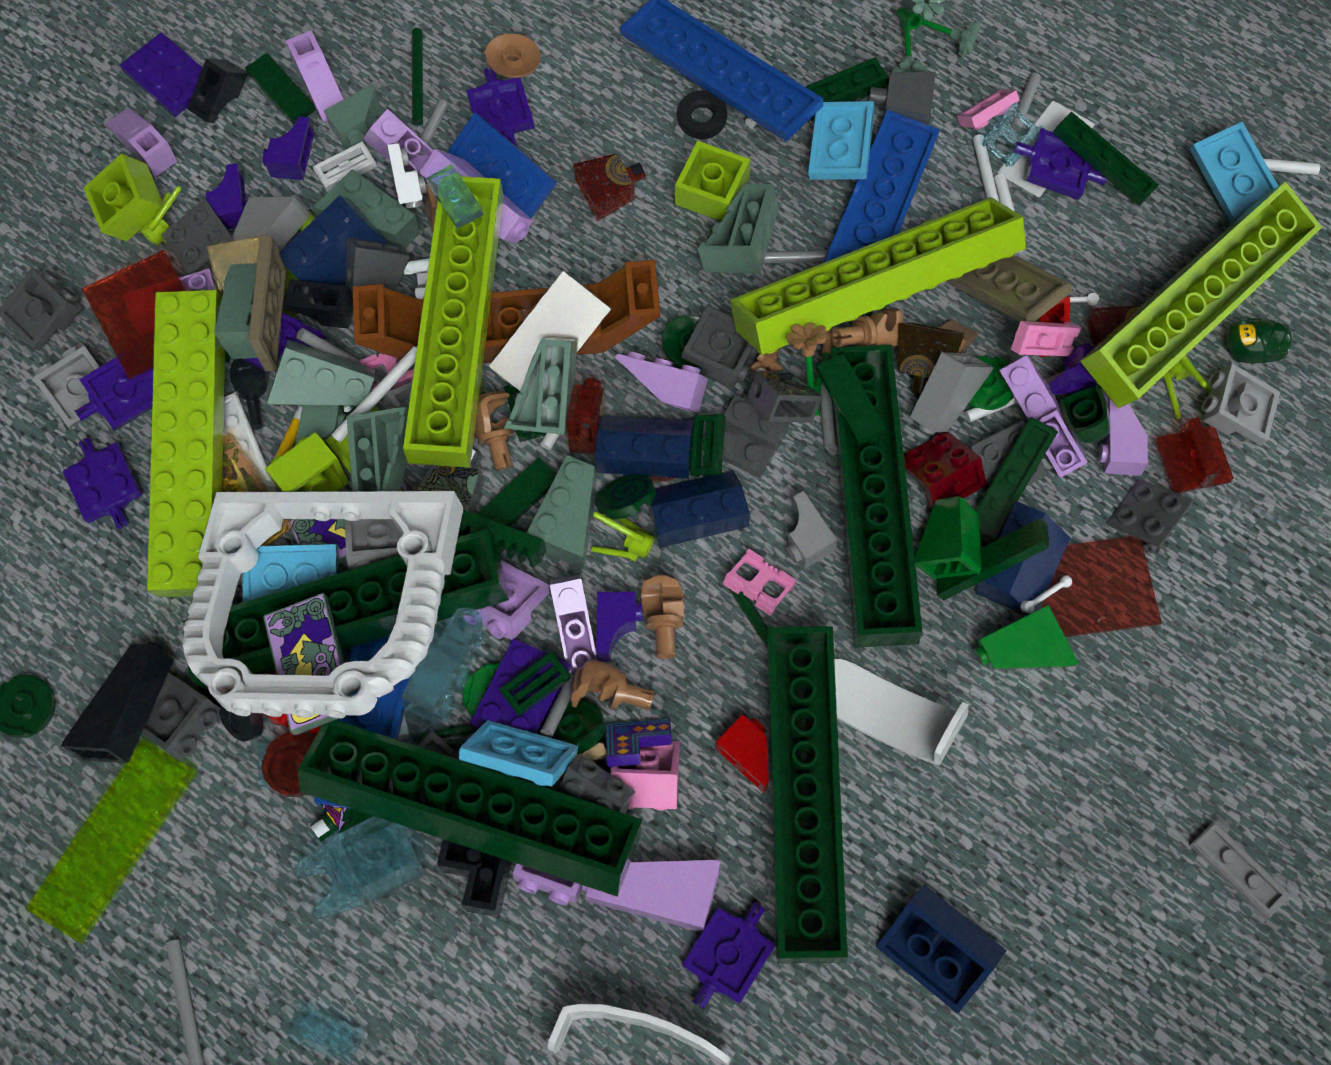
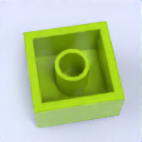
M697 140L675 184V205L722 221L727 214V207L750 179V159Z
M122 153L83 187L101 233L126 242L140 231L151 218L153 219L163 206V201L148 165Z
M316 432L309 437L299 440L294 448L284 455L275 457L270 465L265 468L278 492H338L349 484L337 457Z

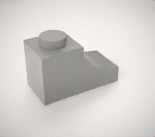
M802 491L793 497L792 510L797 519V526L794 531L789 533L786 549L790 558L795 563L799 561L802 567L806 569L835 552L838 540L805 492Z

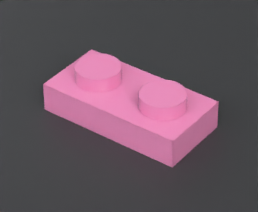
M1000 89L957 116L960 126L971 127L974 130L986 126L989 123L988 120L992 117L1009 112L1011 110L1010 106L1020 101L1017 91Z

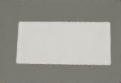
M1052 101L1021 143L1033 147L1037 133L1041 128L1053 132L1071 110ZM1076 114L1087 125L1093 128V126L1095 125L1093 122ZM1012 153L997 172L998 174H1005L1006 179L1037 197H1040L1046 190L1044 187L1025 181L1029 168L1028 157Z

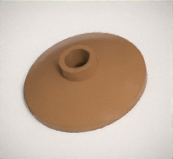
M503 34L497 36L488 43L485 50V59L488 66L497 74L505 77L518 78L533 73L540 64L541 55L538 46L531 39L523 35Z

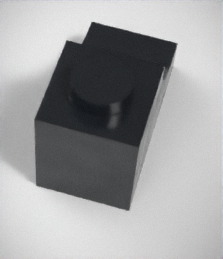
M206 58L187 109L205 122L214 123L223 107L234 98L238 99L248 73L228 60Z
M290 279L283 306L286 311L308 316L319 322L321 326L349 329L353 314V297L347 286Z

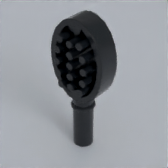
M234 359L230 368L231 383L237 394L246 400L251 429H261L263 424L259 398L267 389V372L246 362L245 359Z
M198 685V690L220 708L221 722L234 738L245 742L262 735L263 722L259 713L240 716L227 711L210 694L209 690L204 691Z

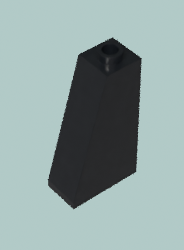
M154 642L130 644L67 734L61 746L82 760L129 763L174 659L163 652L164 648Z

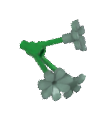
M910 0L915 3L914 7L898 8L896 15L900 18V22L903 23L905 57L900 60L899 66L893 67L891 73L928 72L927 66L922 65L919 60H914L911 54L910 31L917 29L920 25L948 34L951 39L959 41V56L964 58L966 53H972L974 48L972 42H975L980 23L971 22L968 28L964 30L957 28L952 30L929 21L932 19L933 14L940 15L944 12V7L940 3L945 2V0Z

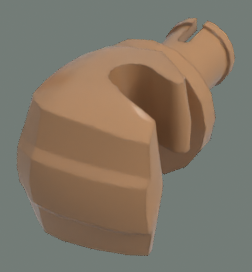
M888 308L879 313H873L871 317L866 315L859 316L853 321L852 326L834 328L831 336L839 335L842 338L831 339L835 347L855 344V346L892 344V348L898 346L899 323L904 322L902 312L898 308Z
M503 391L479 395L474 433L475 439H478L479 444L489 445L495 471L514 466L506 442L509 437L514 435L513 430L504 429L508 418L505 417L497 423H493L490 420L491 413L504 405L505 400L510 397L509 393Z
M656 575L643 581L641 587L642 608L646 617L645 626L647 629L655 631L656 658L671 659L676 657L674 630L683 626V590L678 579L670 578L667 575Z
M598 660L586 661L576 670L571 681L570 698L572 707L575 708L580 698L584 697L587 691L601 692L598 698L599 701L610 698L609 709L616 710L621 703L649 710L654 697V690L627 684L626 673L620 672V669Z

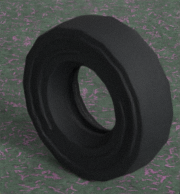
M708 91L692 92L686 95L679 104L677 111L679 127L692 138L701 140L712 138L718 135L725 127L727 121L726 104ZM704 107L711 110L713 117L709 121L701 123L692 118V112L697 108Z

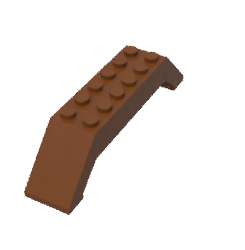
M655 260L625 262V267L596 284L583 285L608 305L611 310L582 345L577 355L604 353L660 317ZM383 284L353 286L355 344L402 359L413 346L417 347L424 299H417L384 288ZM549 288L492 293L483 363L493 362Z

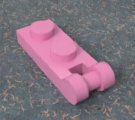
M1020 321L1011 350L1023 355L1069 357L1073 353L1074 346L1072 344L1074 338L1079 336L1081 327L1070 322L1062 324Z

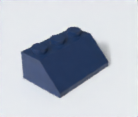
M339 195L280 252L285 266L298 280L344 286L348 237L386 244L388 242L350 199Z
M603 415L598 428L595 451L597 472L689 479L694 421Z
M734 470L724 472L722 476L711 475L655 488L656 496L653 502L648 505L659 548L749 527L750 512L742 485Z
M1016 501L999 539L1042 518L1048 524L1049 548L978 583L976 594L1023 615H1028V613L1021 611L1022 602L1024 600L1031 601L1048 590L1070 537L1046 513ZM1042 601L1035 605L1033 612L1040 608Z
M923 885L876 946V948L957 1014L995 969L1007 951L926 885Z

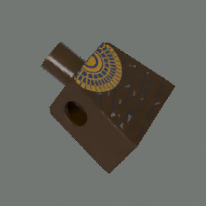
M915 322L899 323L898 370L901 373L914 375L911 392L916 394L922 393L942 352L958 353L964 337L963 332Z

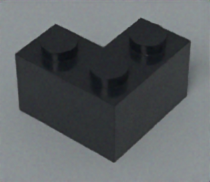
M443 839L437 866L443 873L468 877L462 906L467 912L500 918L512 862Z

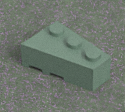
M353 169L313 206L317 217L339 195L346 197L358 207L387 240L388 244L398 245L403 249L420 234L416 216Z
M744 184L727 207L726 216L720 223L716 222L712 228V235L706 243L702 242L697 248L704 272L761 274L779 209L773 184Z
M257 263L230 264L228 274L225 277V287L214 334L219 339L222 348H225L232 359L258 358L249 342Z
M555 337L540 339L526 373L527 376L520 393L517 395L516 403L504 429L563 435L571 431L569 422H572L570 420L572 412L570 411H572L571 402L575 382L578 340Z
M287 340L267 404L358 406L369 395L375 378V369Z
M406 406L346 416L352 492L401 491L407 465V458L403 450L408 408Z
M566 455L527 534L544 540L546 554L585 570L597 484L595 466Z

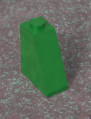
M953 496L936 500L915 555V565L931 579L980 574L979 513L964 498Z
M1049 605L974 641L977 645L974 652L982 666L987 665L989 670L1063 668L1079 663Z

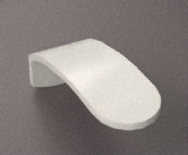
M834 659L838 720L911 756L936 765L941 764L968 716V704L962 702L958 710L948 708L894 685L852 662Z
M577 1004L563 1007L548 1041V1051L556 1054L563 1044L572 1020L582 1018L609 1019L647 1027L669 1035L703 1052L721 1064L729 1065L731 1061L729 1056L705 1039L673 1023L645 1013L599 1004Z

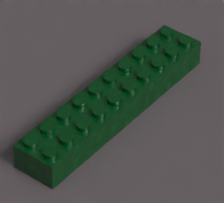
M892 344L831 348L830 359L844 353L886 428L884 434L857 445L832 400L855 648L919 644L923 630Z
M488 529L457 538L450 575H445L444 578L445 583L441 593L437 622L509 600L498 547ZM398 555L231 606L223 635L222 655L224 659H234L242 662L252 674H265L274 671L275 664L263 616L321 593L328 597L341 651L389 637L396 623L407 565L402 557ZM188 665L189 677L204 691H208V687L196 677Z
M833 626L768 627L767 658L777 964L845 963L848 959Z
M337 720L321 726L297 769L300 792L617 897L640 838L642 819Z

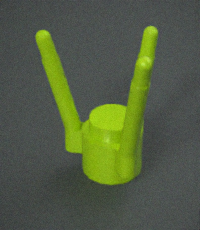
M177 186L171 194L168 192L164 194L162 198L163 206L153 219L151 218L140 230V233L156 246H159L161 242L168 245L161 234L170 226L162 218L180 193V186Z
M1187 355L1163 376L1176 419L1181 418V413L1172 377H1175L1176 380H1182L1191 374L1209 395L1212 387L1208 386L1207 381L1195 369Z
M598 512L593 513L594 518L627 535L624 547L628 548V551L592 546V552L624 557L634 562L637 561L638 557L647 558L653 546L655 536L638 527L627 518L616 519L623 524L621 525Z

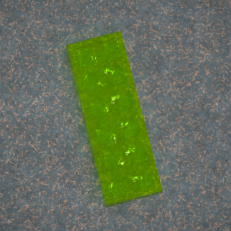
M142 739L134 750L129 763H125L25 909L75 941L83 944L198 772Z

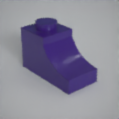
M298 116L295 125L289 132L279 138H270L268 149H264L262 157L263 165L267 167L270 177L304 180L315 135L309 117Z
M237 163L226 165L222 182L213 191L206 192V200L226 229L237 227L247 203L244 177Z
M1085 343L1073 349L1074 353L1064 360L1065 371L1049 383L1052 394L1076 393L1096 385L1102 389L1080 362L1096 346Z
M597 592L596 654L598 661L611 662L613 649L619 639L628 632H636V621H642V602L636 601L635 592Z

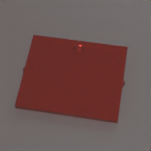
M164 250L126 268H121L119 271L81 288L129 380L154 368L156 292L186 291Z
M1125 537L1067 545L1048 589L1059 583L1061 577L1065 575L1071 577L1072 584L1070 587L1061 588L1041 603V608L1049 605L1065 637L1162 624L1152 585L1153 579L1150 577L1141 539Z

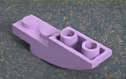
M1025 355L1000 369L1001 374L1028 420L1030 417H1033L1058 431L1046 455L1059 477L1061 478L1087 464L1088 461L1077 438L1064 420L1059 403L1054 394H1052L1046 380L1042 379L1030 356Z

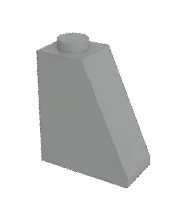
M249 197L232 236L234 241L229 244L225 256L233 264H256L259 240L262 235H271L280 253L308 219L310 213L295 197Z
M942 352L910 418L918 422V428L926 433L948 432L990 375L993 367L969 353Z

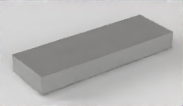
M1215 821L1189 845L1265 920L1269 919L1292 896Z

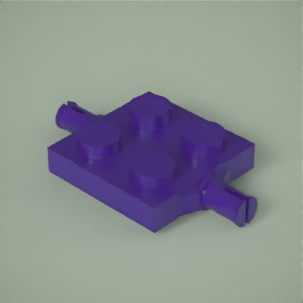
M487 67L483 70L487 83L480 87L466 90L472 114L475 112L481 115L517 146L514 134L535 128L521 78L498 80L496 73L491 68L490 76Z
M1041 128L1037 133L1033 147L1019 141L1014 145L1013 153L1028 157L1029 168L1025 181L1079 200L1083 195L1085 184L1088 180L1102 186L1107 181L1105 176L1099 171L1094 170L1092 165L1051 131Z
M131 348L79 379L88 392L90 402L74 410L81 422L98 412L99 415L107 420L113 431H116L152 409L154 364L148 367L140 361Z
M83 439L84 442L81 440L79 446L85 457L80 462L63 470V474L82 517L87 523L111 515L115 527L122 529L124 528L123 525L126 527L129 524L122 510L129 502L143 495L122 447L117 442L100 451H95L91 439Z
M753 902L744 919L733 917L718 907L682 964V968L695 975L703 984L692 1000V1003L697 1006L703 995H705L699 1004V1008L705 1009L714 992L725 995L740 1005L776 947L775 943L762 936L755 927L766 911L760 906L755 916L752 917L759 904Z

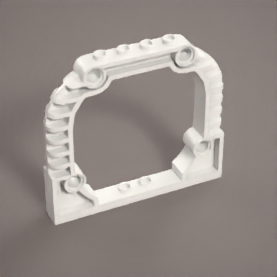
M455 491L216 492L198 555L203 566L198 574V584L194 588L193 602L189 606V616L183 628L184 639L182 640L185 659L192 672L208 687L210 694L227 711L240 716H249L251 713H264L272 717H279L282 714H295L300 717L310 718L317 714L327 715L332 718H344L345 715L358 716L370 712L375 707L377 697L392 692L395 684L409 678L415 672V667L420 661L424 660L428 653V647L433 641L438 608L441 603V593L445 583L444 578L445 575H450L463 513V506ZM283 519H316L319 521H328L329 519H345L348 521L392 519L398 530L403 533L397 543V550L407 565V572L396 623L388 642L369 661L346 662L336 667L329 676L252 674L242 662L234 659H224L222 655L223 635L240 574L251 570L256 565L259 556L257 552L258 547L269 537L281 530Z

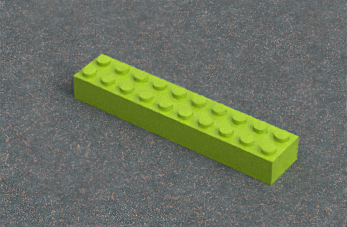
M441 175L403 450L409 464L470 468L504 200L501 179Z
M1285 181L1256 201L1080 362L1118 409L1139 399L1310 240L1322 226Z
M990 197L730 300L736 331L761 355L774 353L779 348L788 345L786 335L792 333L791 326L794 324L801 325L803 329L806 323H814L815 328L819 325H824L826 331H828L835 325L845 321H853L860 315L873 310H880L885 305L895 301L908 299L912 294L925 289L935 288L942 282L960 278L963 274L972 270L987 267L989 263L1002 258L1012 257L1015 253L1026 249L1023 216Z
M217 290L156 292L147 591L157 597L193 596L194 588L198 584V574L203 566L198 555L216 492H222L225 348H222L219 339L214 334L222 300Z

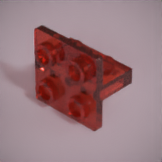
M1199 417L1187 419L1179 433L1161 436L1155 441L1171 489L1175 493L1179 494L1228 484L1234 479L1216 428L1212 426L1203 427Z

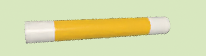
M302 406L297 408L275 457L284 455L293 448L297 437ZM267 473L263 482L270 487H274L275 485Z

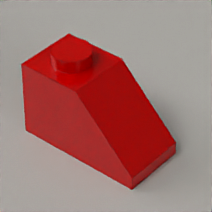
M742 714L716 741V751L764 794L769 785L767 736L764 734L766 730L756 719L751 718L749 720Z

